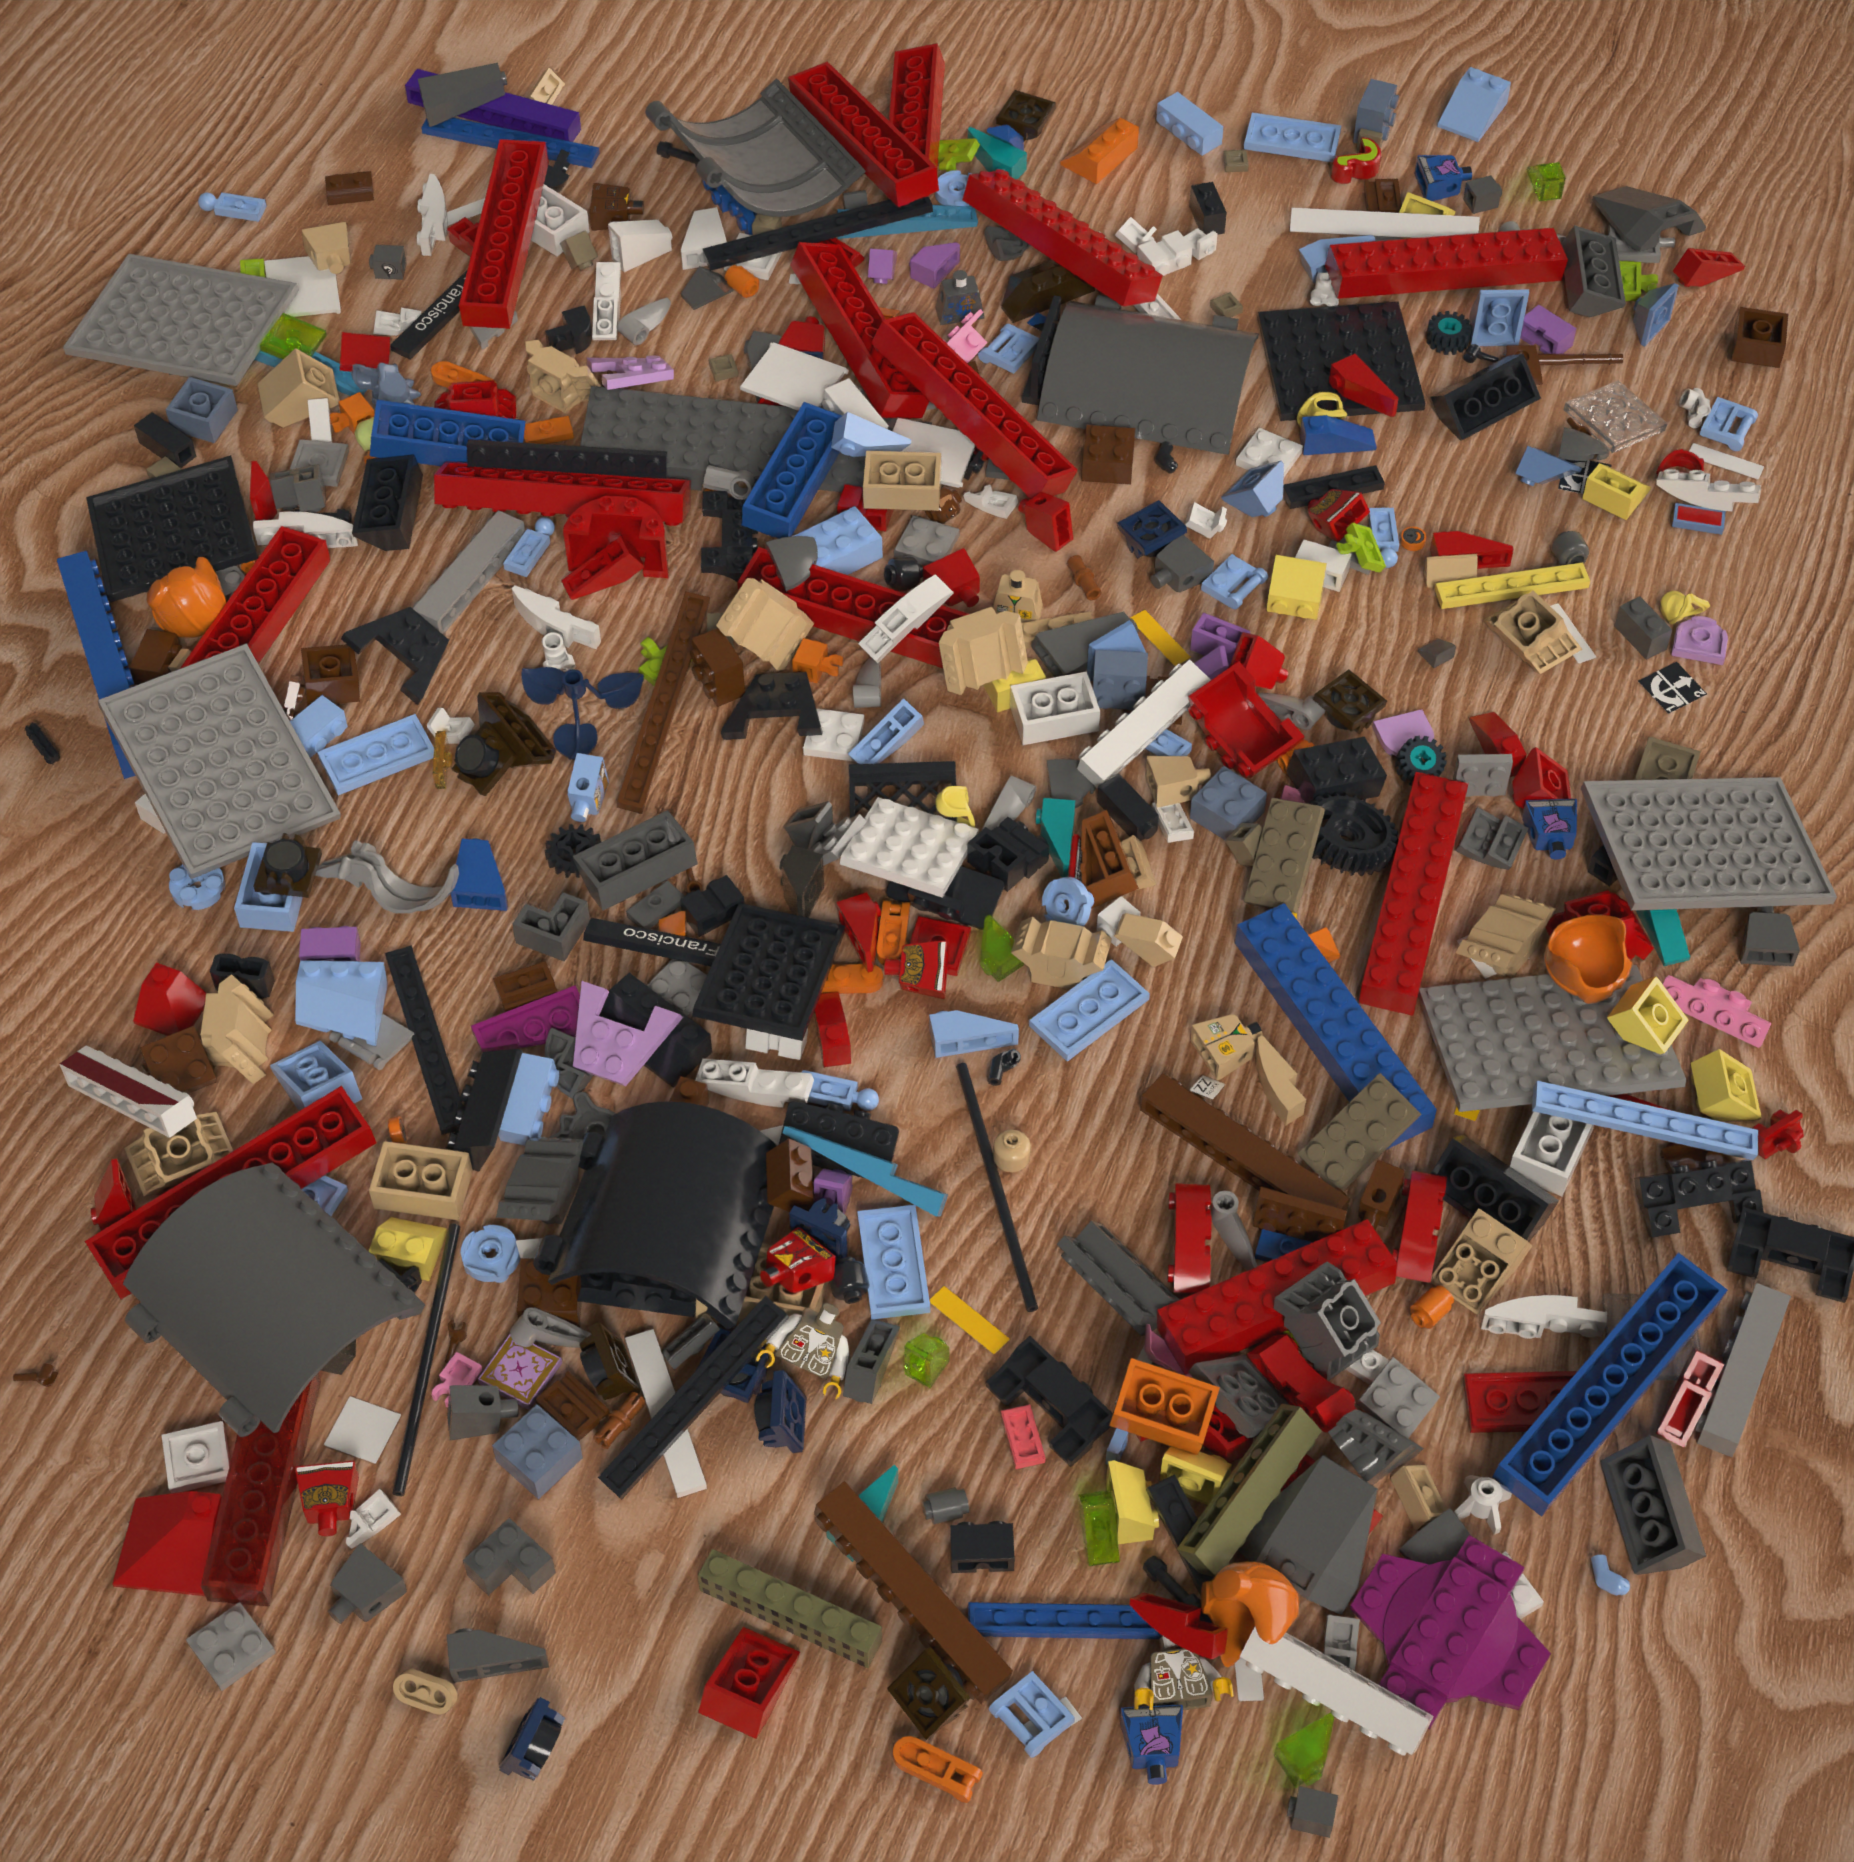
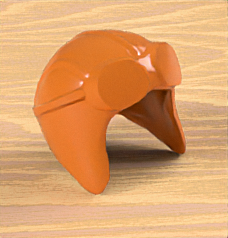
M204 557L197 558L194 569L189 566L173 569L162 579L154 581L147 593V603L159 627L165 632L175 633L177 637L182 638L203 636L226 604V598L218 576L208 559Z
M1585 915L1558 925L1550 935L1544 953L1545 965L1553 981L1566 992L1578 996L1586 1004L1604 1001L1611 997L1615 990H1620L1632 968V961L1626 954L1625 923L1613 916Z
M1254 1561L1233 1563L1222 1568L1212 1581H1206L1202 1584V1613L1209 1615L1212 1624L1228 1628L1226 1650L1224 1654L1220 1655L1223 1665L1231 1667L1241 1658L1240 1655L1254 1627L1263 1641L1268 1644H1275L1284 1636L1288 1628L1298 1617V1592L1283 1574L1269 1565Z

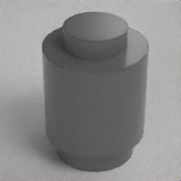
M956 1487L926 1494L927 1501L922 1502L925 1519H931L933 1525L963 1518V1514L969 1513V1504L965 1490H957Z

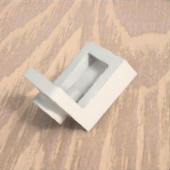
M1130 217L1115 236L1136 254L1138 245L1154 240L1152 234L1157 229L1153 226L1147 232Z
M1197 228L1185 235L1184 238L1193 247L1192 255L1200 260L1216 250L1218 234L1212 231L1206 235Z
M1194 502L1189 507L1185 525L1211 539L1217 531L1221 532L1227 523L1225 518L1227 508L1222 506L1217 513H1214Z
M437 708L427 723V728L439 744H459L463 738L469 735L475 724L470 717L450 718L443 708Z

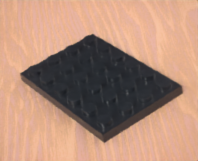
M739 903L694 1004L692 1017L803 1041L845 934V926Z

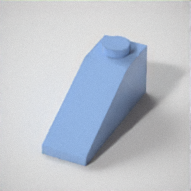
M1367 235L1320 239L1299 249L1302 266L1312 282L1315 283L1319 272L1327 273L1325 263L1330 245L1373 242L1375 237Z
M847 412L835 422L831 448L840 451L844 455L859 457L866 456V451L901 452L911 444V439Z
M903 698L848 755L857 764H876L882 762L904 745L924 725L923 716Z
M958 1010L940 1011L929 1015V1031L935 1058L1018 1045L1019 1028L1017 1024Z

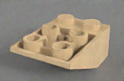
M1478 1208L1433 1273L1430 1283L1435 1286H1443L1452 1294L1456 1301L1478 1315L1516 1271L1532 1248V1245Z

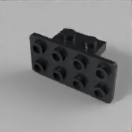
M960 866L943 898L890 881L886 894L889 898L900 902H911V906L920 911H929L946 920H955L981 930H986L1005 886L1004 882L1000 879Z
M792 1101L788 1104L779 1144L787 1139H792L783 1134L784 1127L790 1126L892 1162L900 1131L897 1126L870 1119L871 1113L855 1110L854 1115L844 1113L843 1106L827 1103L826 1108ZM811 1149L814 1166L830 1170L838 1169L847 1174L862 1177Z

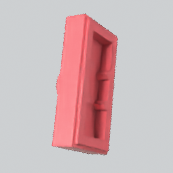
M1031 1405L1001 1410V1419L1015 1469L1045 1463L1046 1458Z

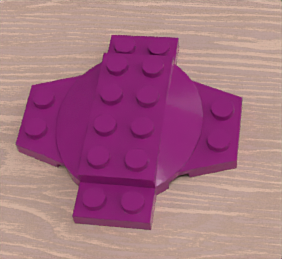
M1470 1535L1453 1560L1441 1561L1431 1565L1382 1554L1350 1607L1351 1611L1373 1636L1384 1644L1385 1658L1389 1668L1379 1685L1433 1715L1434 1717L1428 1727L1429 1730L1446 1703L1458 1702L1459 1699L1468 1696L1476 1697L1478 1701L1519 1710L1551 1655L1548 1649L1518 1618L1514 1601L1510 1595L1522 1576L1525 1567Z

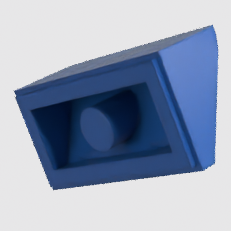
M1009 125L987 129V133L992 137L1024 151L1023 137Z

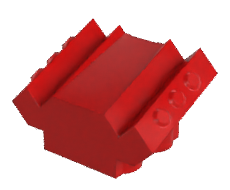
M495 380L452 383L448 387L449 392H443L434 402V408L516 419V396L507 389H498Z
M1609 890L1564 902V912L1554 914L1545 926L1550 936L1558 925L1585 915L1613 916L1625 923V947L1627 957L1630 960L1635 955L1645 960L1654 949L1633 910L1631 911L1628 902Z

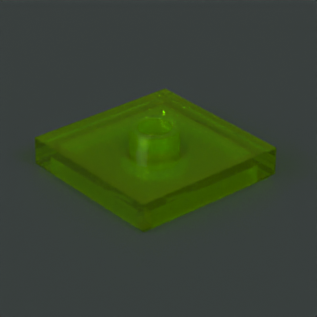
M282 313L260 343V350L282 360L295 348L312 357L325 339L326 330Z

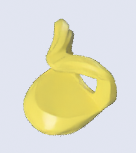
M1319 392L1308 398L1302 405L1297 415V423L1301 428L1302 417L1323 415L1338 417V419L1342 420L1346 418L1347 412L1343 410L1342 401L1337 394ZM1321 400H1335L1337 410L1328 411L1321 409L1317 406V402Z
M1678 591L1666 593L1660 601L1661 613L1670 625L1681 621L1684 617L1700 614L1710 607L1708 601L1702 600L1693 594L1685 596ZM1691 603L1695 604L1700 608L1695 610Z
M949 786L938 793L935 804L939 813L951 818L957 817L958 823H964L975 828L974 817L968 806L969 796L965 786ZM961 816H968L969 820L964 819Z

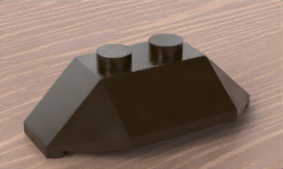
M1050 260L1011 275L1001 309L1012 323L1050 309L1054 295L1060 296L1061 304L1094 292L1095 288L1055 261Z
M479 692L477 701L480 727L485 721L492 723L518 756L509 768L552 764L556 749L530 716L515 704L505 700L506 697L500 692Z

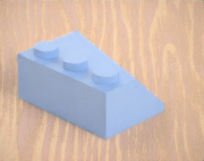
M300 961L296 978V1024L326 1033L330 1030L343 1033L344 1038L353 1040L357 1037L366 1040L369 1045L376 1046L388 987L384 962Z

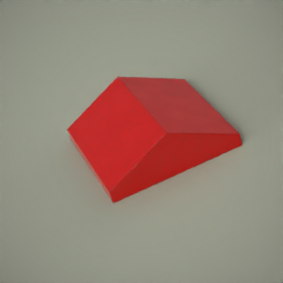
M251 461L250 501L256 521L273 520L277 514V509L269 479L257 461Z

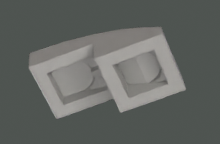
M1327 1615L1323 1654L1355 1671L1360 1619Z

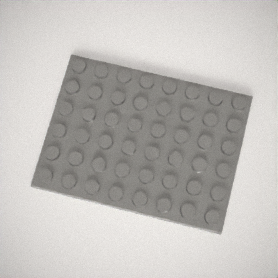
M128 254L63 346L66 355L237 386L298 293V285L288 281Z
M247 644L98 700L100 710L190 879L249 856L252 842L273 843L280 840L283 833H287L291 839L294 838L295 834H304L336 821L341 817L340 811Z
M1781 777L1584 781L1581 786L1582 794L1631 911L1834 904L1837 898Z
M1632 965L1630 974L1620 990H1615L1612 996L1604 1001L1586 1004L1578 996L1563 990L1553 981L1549 974L1420 988L1418 998L1459 1112L1532 1104L1533 1085L1537 1081L1604 1096L1685 1087L1686 1077L1672 1045L1661 1055L1623 1040L1607 1019L1629 987L1643 981L1637 965Z

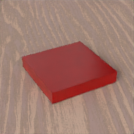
M342 332L339 371L351 372L352 365L354 364L377 368L379 363L389 365L390 337Z
M918 916L909 944L947 941L949 945L947 974L958 976L971 936V927Z

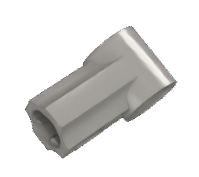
M708 465L703 488L728 491L734 498L743 500L752 491L755 478L747 470L736 472ZM743 481L748 487L741 488L736 482Z

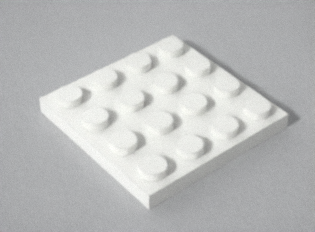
M878 797L864 818L867 822L859 833L852 837L842 853L840 865L943 898L967 856V843L978 834L979 829Z

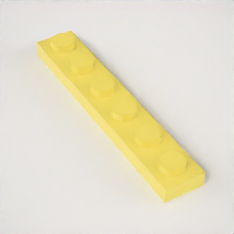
M1582 562L1436 583L1435 593L1441 609L1520 598L1531 591L1538 595L1585 589L1589 588L1590 579Z

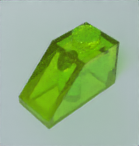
M1559 162L1527 167L1528 176L1539 202L1562 198L1566 177Z
M989 914L985 917L980 965L988 976L992 975L997 982H1000L1024 966V963L1011 953L1015 939Z
M925 1333L911 1339L904 1346L905 1375L931 1389L949 1362V1346L942 1339L935 1336L930 1337Z
M1109 1490L1078 1494L1080 1521L1088 1565L1095 1566L1120 1562L1115 1506Z
M1331 1712L1276 1744L1274 1757L1295 1788L1304 1783L1306 1786H1309L1322 1777L1334 1722V1716Z

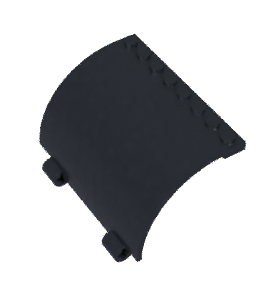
M652 1102L636 1105L612 1115L604 1136L596 1132L585 1133L582 1137L584 1141L578 1166L585 1170L560 1235H546L543 1237L533 1261L535 1269L542 1274L550 1275L547 1282L551 1285L573 1276L598 1272H615L646 1277L670 1285L700 1301L708 1307L706 1312L725 1328L730 1329L735 1326L774 1206L768 1204L766 1153L778 1145L758 1129L733 1115L710 1107L684 1102Z

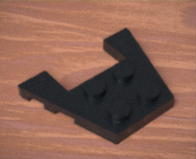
M411 607L346 631L341 638L358 655L374 640H377L410 668L415 674L402 685L400 691L417 705L421 703L449 642V639Z
M807 672L756 674L721 730L723 740L746 739L749 721L752 718L799 716L797 726L799 736L822 735L823 731Z

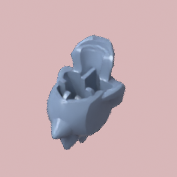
M379 363L377 368L366 367L360 364L352 365L351 376L355 384L361 390H372V403L375 404V408L377 400L415 405L413 399L421 396L419 391L412 388L414 380L405 379L399 373L396 363L393 365Z

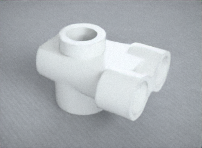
M1319 272L1317 274L1315 289L1311 291L1310 302L1314 306L1326 304L1330 307L1339 304V299L1336 297L1328 273Z
M1687 388L1682 393L1679 406L1688 410L1689 415L1687 419L1691 428H1698L1702 424V418L1711 412L1710 400L1705 398L1703 391L1699 388H1694L1693 390Z
M555 632L546 634L542 638L546 660L543 662V667H554L563 672L575 669L576 665L573 656L567 653L562 636Z

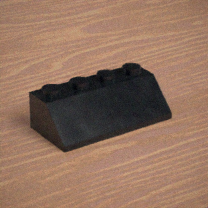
M1524 354L1509 355L1430 397L1440 421L1460 441L1541 399Z
M414 455L366 460L352 529L353 537L384 551L410 548L423 479L422 471Z
M629 972L609 990L599 1016L644 1031L655 1006L680 1014L683 1017L644 1064L645 1067L674 1088L680 1076L686 1077L702 1062V1059H706L712 1053L711 1034Z
M520 1049L482 1052L478 1061L473 1060L469 1067L467 1076L471 1077L470 1084H465L462 1090L460 1100L464 1101L462 1109L458 1108L453 1124L457 1125L455 1133H450L445 1148L452 1151L469 1153L472 1169L479 1172L495 1148L522 1055V1050Z
M1464 1135L1452 1138L1431 1172L1434 1175L1447 1177L1443 1200L1470 1219H1472L1479 1208L1528 1242L1542 1228L1559 1202L1558 1199Z

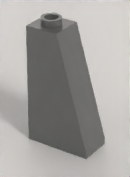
M498 63L419 78L420 93L429 127L504 96V85H507L505 71L500 72Z
M1120 612L1039 632L1035 635L1031 647L1052 675L1060 677L1087 671L1089 644L1129 620L1133 623L1137 634L1139 630L1133 619L1129 618L1125 612Z

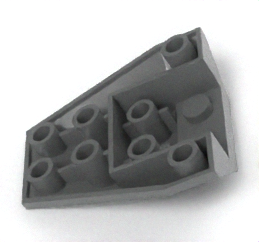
M1628 186L1601 193L1592 198V201L1620 237L1634 250L1639 252L1656 247L1661 231L1674 226L1688 236L1706 230V225L1699 214L1678 199Z
M1323 1455L1273 1499L1265 1510L1262 1519L1255 1524L1246 1537L1245 1543L1238 1551L1249 1561L1264 1563L1279 1571L1290 1581L1298 1594L1307 1600L1343 1615L1359 1586L1378 1488Z

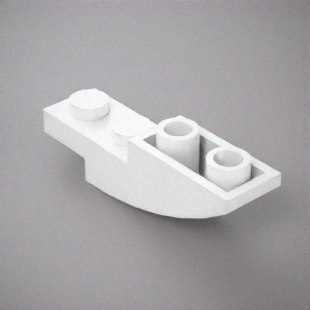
M430 174L427 183L423 184V197L418 200V212L422 215V230L417 233V245L421 246V252L424 256L432 255L436 240H446L448 228L443 190L434 174Z
M596 262L593 340H617V326L620 319L621 305L620 262Z
M1666 469L1663 472H1659L1657 478V485L1671 495L1688 503L1714 510L1732 511L1735 502L1758 503L1761 495V485H1755L1753 482L1729 484L1728 481L1722 480L1710 483V474L1704 473L1701 470L1683 473L1676 469Z
M279 512V519L253 522L257 545H268L279 528L283 526L324 539L328 548L358 546L357 538L352 535L353 525L327 515L309 512Z
M933 575L887 610L875 622L876 626L858 644L879 663L914 627L918 629L953 594V591L941 579Z
M515 585L512 587L516 609L526 622L544 636L551 632L560 634L563 638L564 646L567 648L575 641L597 649L601 643L599 625L572 616L570 613L561 612L559 602L551 597H545Z
M702 1059L695 1081L707 1084L709 1091L750 1103L783 1108L785 1102L797 1101L807 1103L814 1078L811 1073L758 1069L756 1063Z
M1561 1295L1529 1296L1506 1301L1486 1309L1481 1329L1489 1330L1495 1334H1516L1527 1339L1541 1338L1544 1328L1557 1333L1572 1332L1579 1333L1584 1337H1602L1607 1323V1312L1577 1308L1578 1297Z

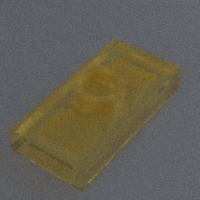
M437 731L435 733L432 774L435 787L437 789H446L448 768H452V752H449L446 731Z

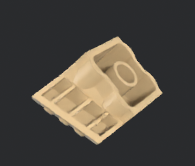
M539 340L525 341L526 351L532 356L528 360L527 371L530 374L531 380L529 387L534 397L566 413L578 403L589 401L591 386L602 387L588 366H579L574 358L552 346L544 347Z
M753 578L745 580L716 624L725 636H731L738 645L746 647L755 653L763 662L769 661L776 670H784L799 648L802 639L807 636L814 625L806 613L797 608L796 602L762 579L758 582Z
M1534 591L1521 596L1516 602L1484 619L1491 631L1496 632L1501 640L1524 662H1527L1534 672L1539 674L1583 650L1568 631L1563 618Z
M989 607L951 620L947 631L943 633L939 641L947 691L962 695L966 686L978 690L983 684L994 680H1007L1011 671L1023 674L1028 664L1020 614L1010 611L996 614L993 607Z
M1501 894L1496 904L1491 906L1474 925L1467 939L1461 941L1455 953L1472 958L1477 962H1484L1492 967L1497 975L1513 978L1537 949L1541 934L1556 908L1546 906L1540 902L1535 903L1529 899H1522L1519 896Z
M1030 917L1021 921L1011 953L1029 967L1031 982L1071 990L1083 981L1086 976L1103 971L1112 938L1103 930L1091 933L1084 926L1052 920L1041 924L1035 918Z
M232 974L219 983L218 993H206L200 1035L211 1066L236 1068L254 1085L266 1075L259 1066L268 1060L265 1056L268 1034L272 1030L264 1022L274 1014L264 1006V1002L257 998L256 994L249 991V988L245 984L240 983Z
M217 1112L196 1115V1120L170 1138L151 1128L143 1130L144 1134L141 1138L125 1147L143 1196L157 1194L164 1188L175 1187L233 1152Z

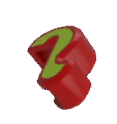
M1361 137L1358 154L1341 155L1334 158L1331 173L1332 180L1339 184H1349L1352 177L1359 180L1375 177L1379 172L1381 162V149L1379 145L1372 139Z

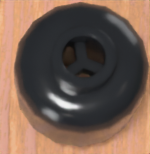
M912 556L892 558L884 568L885 582L897 591L917 587L920 579L923 577L921 564H918V561Z
M845 1257L835 1261L834 1278L829 1281L832 1295L838 1300L845 1301L847 1304L859 1302L862 1300V1296L868 1292L870 1286L864 1264L856 1261L853 1257Z

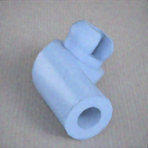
M1605 1555L1593 1556L1591 1562L1597 1586L1616 1596L1627 1594L1630 1589L1629 1581L1609 1570Z

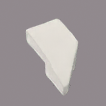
M401 308L400 314L376 310L373 334L398 336L421 315V311Z
M991 485L984 486V490L972 494L969 491L963 495L965 501L972 506L1005 519L1008 518L1018 504L1017 495L999 491L992 492Z
M379 1489L356 1511H351L350 1535L346 1538V1544L351 1549L377 1534L401 1515L382 1490Z

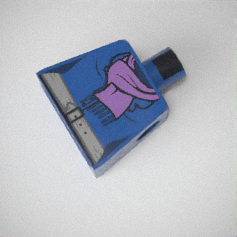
M1452 155L1417 156L1414 174L1423 198L1436 201L1458 195L1462 181L1472 180L1471 167H1459L1455 157Z
M1577 799L1525 801L1522 820L1524 825L1529 828L1527 833L1534 849L1537 851L1549 850L1550 858L1559 860L1566 856V850L1573 848L1577 832Z
M1183 1705L1153 1706V1710H1149V1706L1138 1707V1710H1135L1134 1707L1121 1708L1120 1726L1131 1766L1134 1769H1147L1149 1784L1159 1785L1166 1783V1768L1178 1766Z

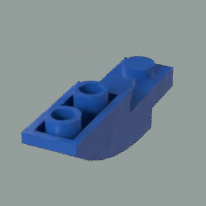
M702 179L705 190L710 191L713 203L715 205L718 204L722 213L729 211L732 217H736L740 231L753 235L752 224L757 213L741 205L723 185L712 188Z

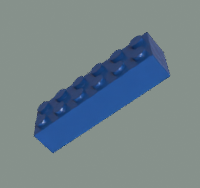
M377 400L371 434L370 456L386 458L414 455L418 463L442 466L445 461L467 463L468 439L523 443L526 421Z
M803 402L743 504L742 526L777 539L792 537L840 451L831 448L835 422L842 415Z

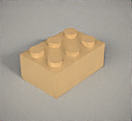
M866 451L863 481L864 508L939 511L942 474L941 453Z
M384 1141L369 1189L374 1209L459 1220L473 1172L469 1153Z

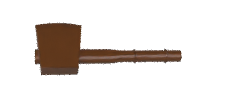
M1507 345L1505 354L1501 355V359L1509 355L1524 354L1536 385L1543 384L1540 365L1623 364V354H1537L1536 345Z

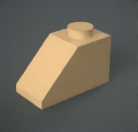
M1128 913L1121 916L1114 935L1153 967L1174 959L1183 938L1182 935L1164 921Z

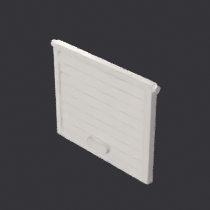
M309 256L264 261L266 278L293 282L298 285V293L281 318L341 313L336 274L331 273L329 269L317 270Z
M773 342L770 343V348L742 383L740 390L798 411L803 402L821 407L824 400V389L839 383L844 374H848L849 370Z
M898 418L893 432L911 439V444L901 452L941 453V484L957 488L962 487V480L975 444L959 430Z

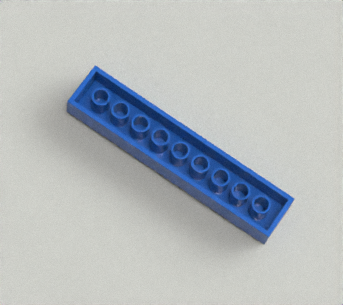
M87 551L57 558L99 700L131 688L129 686L134 685L129 667L124 669L125 666H128L124 650H118V648L122 647L118 631L112 632L113 629H117L112 612L106 613L111 608L106 594H100L105 592L101 576L95 578V575L99 574L95 559L90 560ZM106 721L124 779L136 776Z
M1286 904L1279 905L1237 924L1236 946L1349 1102L1352 1101L1381 1073L1422 1114L1387 1149L1433 1128L1437 1109Z
M1678 1252L1499 1463L1492 1478L1506 1486L1512 1494L1542 1517L1715 1310L1728 1290Z

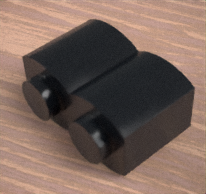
M217 954L214 956L210 968V974L216 991H218L219 983L232 974L240 983L245 984L249 991L256 994L257 998L270 997L275 980L270 963L263 958H240L234 954Z

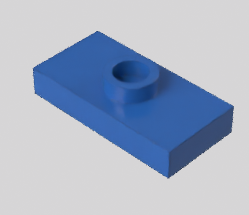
M1262 1229L1255 1259L1269 1262L1313 1242Z

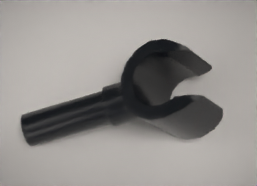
M1476 344L1470 345L1463 356V359L1468 363L1475 362L1477 358L1493 363L1499 360L1498 357L1481 352L1480 347Z

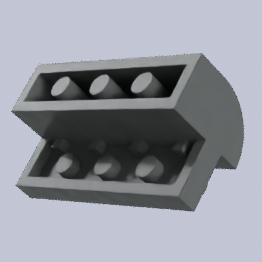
M1090 1221L1077 1238L1064 1235L1057 1243L1064 1251L1061 1257L1141 1336L1145 1335L1146 1324L1150 1325L1152 1332L1157 1328L1158 1309L1179 1301L1102 1223Z

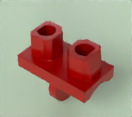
M1780 1109L1770 1118L1771 1126L1769 1128L1760 1123L1752 1127V1129L1758 1130L1759 1156L1767 1159L1776 1152H1782L1785 1149L1790 1153L1799 1151L1801 1149L1800 1139L1804 1137L1800 1124L1803 1114L1798 1110L1788 1114Z

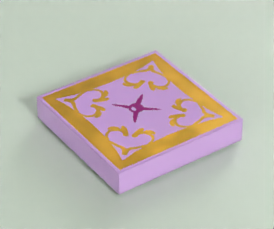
M509 1334L478 1378V1382L482 1386H497L499 1388V1395L507 1399H517L518 1405L530 1410L536 1402L535 1399L541 1395L561 1366L562 1358L535 1344L530 1347H522L516 1344Z

